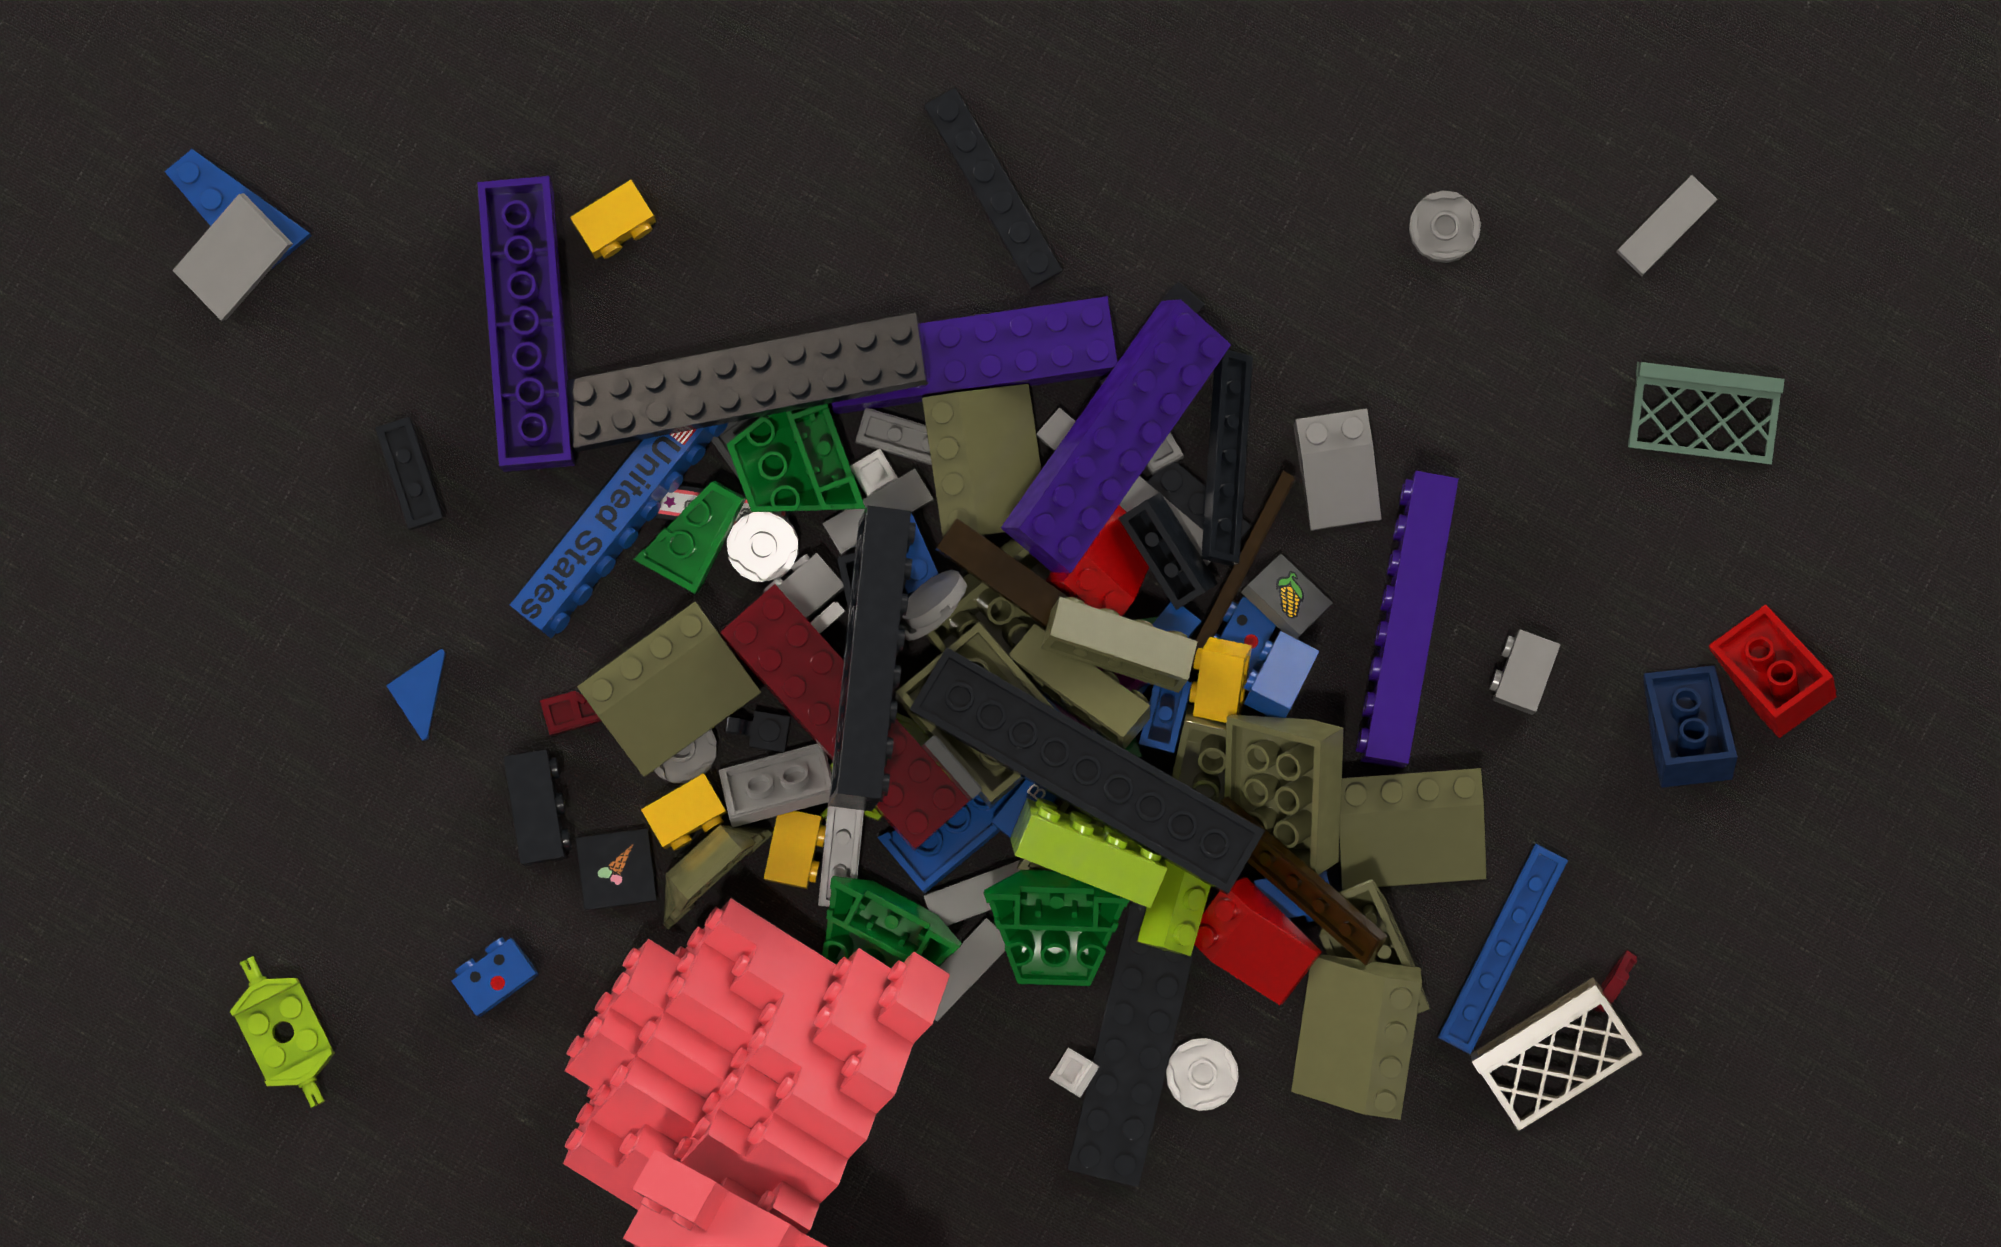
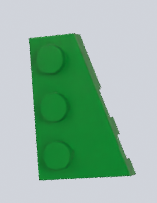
M717 481L711 482L633 560L692 593H699L746 497Z

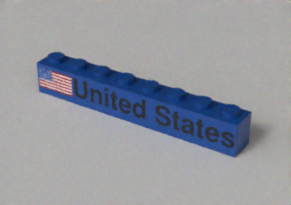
M728 423L643 439L511 602L510 606L549 638H552L556 633L562 632L568 625L570 615L576 607L583 605L590 598L593 586L597 581L612 571L616 563L615 559L622 550L628 549L636 541L638 531L646 521L652 520L661 508L660 501L668 492L673 493L679 488L685 472L691 465L697 464L703 458L706 446L713 437H718L724 432Z

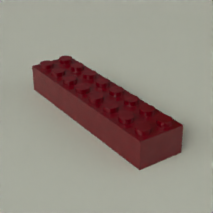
M774 584L720 632L721 637L833 761L844 660ZM896 719L895 723H891V728L888 730V737L894 738L891 760H887V765L884 768V773L890 774L888 795L884 796L883 802H879L875 808L911 849L916 851L964 808L969 800Z

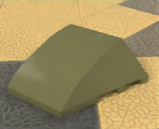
M719 824L666 873L664 926L668 930L695 906L694 902L746 855L750 856L773 835L774 830L771 827L737 826L732 828L731 825Z

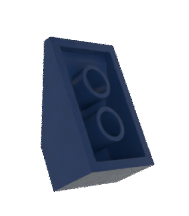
M1715 666L1644 673L1643 679L1653 755L1661 788L1732 780L1737 753Z

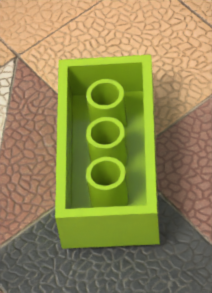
M1037 798V801L1026 799L1010 837L1015 856L1151 908L1168 869L1165 860L1160 855L1137 844L1106 825L1102 828L1090 823L1092 819L1082 813L1071 811L1069 815L1057 810L1058 806L1043 798Z

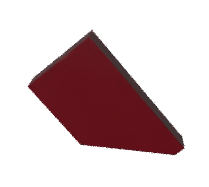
M576 691L540 700L550 736L602 722L585 697Z
M1628 950L1624 952L1600 986L1610 1004L1613 1003L1630 977L1629 972L1637 962V957ZM1601 1004L1593 1008L1597 1012H1606Z

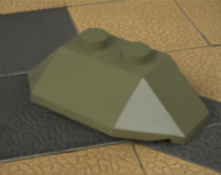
M1373 879L1339 892L1388 936L1373 960L1374 962L1415 967L1389 905ZM1321 928L1319 937L1327 955L1357 959L1327 931ZM1421 987L1417 1014L1430 1009L1423 987Z

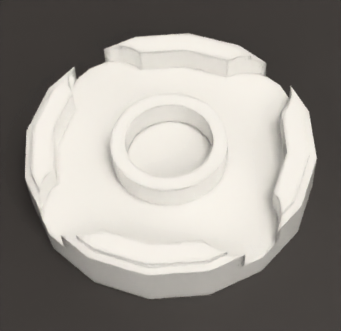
M750 512L743 515L733 525L727 538V552L732 566L741 576L754 582L771 581L779 577L781 578L791 569L798 555L799 539L794 526L784 516L776 512Z
M1207 1038L1192 1039L1180 1045L1171 1055L1166 1069L1167 1086L1173 1097L1185 1107L1198 1111L1212 1110L1226 1103L1234 1093L1239 1079L1237 1062L1231 1051L1220 1042Z

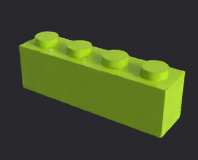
M1165 860L1168 869L1151 908H1146L1137 942L1164 951L1191 956L1211 886Z

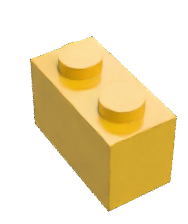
M629 180L570 217L595 259L601 256L604 259L613 256L622 249L621 244L631 237L634 240L644 237L652 231L651 225L656 223L654 215L632 180Z
M1209 637L1204 647L1197 649L1194 669L1199 670L1198 682L1193 681L1189 695V702L1194 703L1193 716L1226 723L1227 716L1241 715L1246 690L1244 686L1247 682L1252 645Z
M704 773L641 809L662 847L666 849L671 846L674 851L692 841L690 835L703 828L706 833L724 822L722 816L727 814L725 807Z
M798 811L777 816L764 880L808 889L809 882L816 883L820 861H815L814 858L817 846L824 847L826 826L822 825V816Z

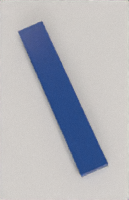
M1534 844L1437 1038L1471 1054L1568 862L1567 859Z

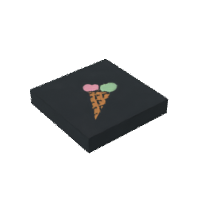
M649 829L576 838L585 910L657 901Z

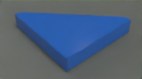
M443 649L435 652L386 685L422 741L429 739V730L437 701L443 663L446 657Z

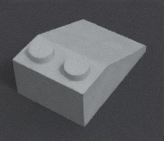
M1367 408L1296 419L1293 427L1310 531L1381 520L1375 457Z

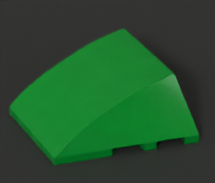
M827 404L762 416L727 443L751 512L866 509Z
M1020 870L984 890L985 899L993 912L996 928L999 929L1004 941L1005 951L1018 984L1091 986L1106 953V947L1112 933L1118 927V920L1123 909L1127 907L1130 901L1056 871Z
M832 876L830 905L827 910V931L822 956L837 965L843 957L849 959L860 948L891 969L898 960L904 962L913 951L939 966L961 947L962 943L942 919L932 911L875 881Z

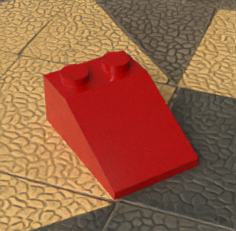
M1118 505L1071 573L1051 572L1045 581L1066 596L1082 600L1085 605L1097 609H1111L1116 611L1119 616H1123L1135 600L1149 569L1146 561L1119 520V517L1127 512Z
M1767 605L1761 607L1708 645L1710 651L1756 714L1778 738H1781L1837 697L1833 675Z
M1247 877L1237 880L1228 896L1219 891L1202 915L1194 944L1212 963L1278 1005H1282L1322 953Z

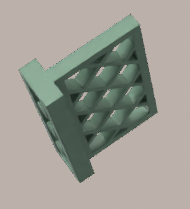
M1637 362L1635 375L1637 378L1628 447L1772 464L1781 393H1783L1785 379ZM1644 384L1659 386L1667 396L1663 402L1652 410L1642 399ZM1666 387L1679 389L1671 395ZM1686 389L1694 390L1703 401L1688 414L1684 412L1674 399ZM1701 391L1715 393L1711 395L1709 398H1706ZM1722 393L1730 394L1738 404V407L1723 419L1710 403ZM1737 395L1749 396L1750 398L1742 403ZM1756 398L1771 399L1770 414L1758 423L1746 406ZM1671 401L1683 418L1666 430L1654 414ZM1642 406L1647 414L1640 419ZM1707 406L1718 420V423L1702 434L1690 418ZM1742 410L1754 427L1740 438H1737L1726 422ZM1651 417L1663 434L1651 443L1637 441L1639 426ZM1685 422L1688 423L1699 437L1687 447L1678 446L1670 433ZM1768 422V430L1766 434V432L1762 429V426ZM1722 426L1734 442L1723 451H1717L1712 448L1705 438ZM1758 430L1766 440L1764 456L1751 455L1741 442ZM1666 437L1672 445L1658 443ZM1702 441L1707 449L1694 447ZM1738 446L1743 454L1730 451Z

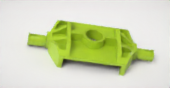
M254 956L248 958L247 961L240 962L250 981V987L233 1006L230 1013L232 1016H235L266 1079L264 1081L266 1086L298 1085L299 1088H302L310 1108L325 1102L315 1081H317L316 1076L334 1055V1051L298 978L267 979L266 976H262ZM281 1022L290 1023L294 1029L293 1038L287 1043H281L275 1037V1028Z

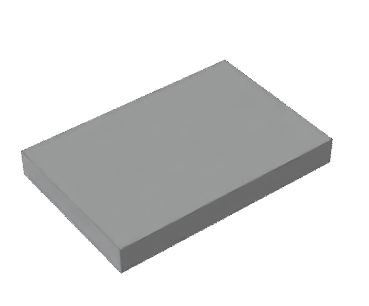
M242 193L238 194L172 271L223 321L229 318L293 243Z
M818 744L719 770L732 828L829 802L832 774L827 754Z

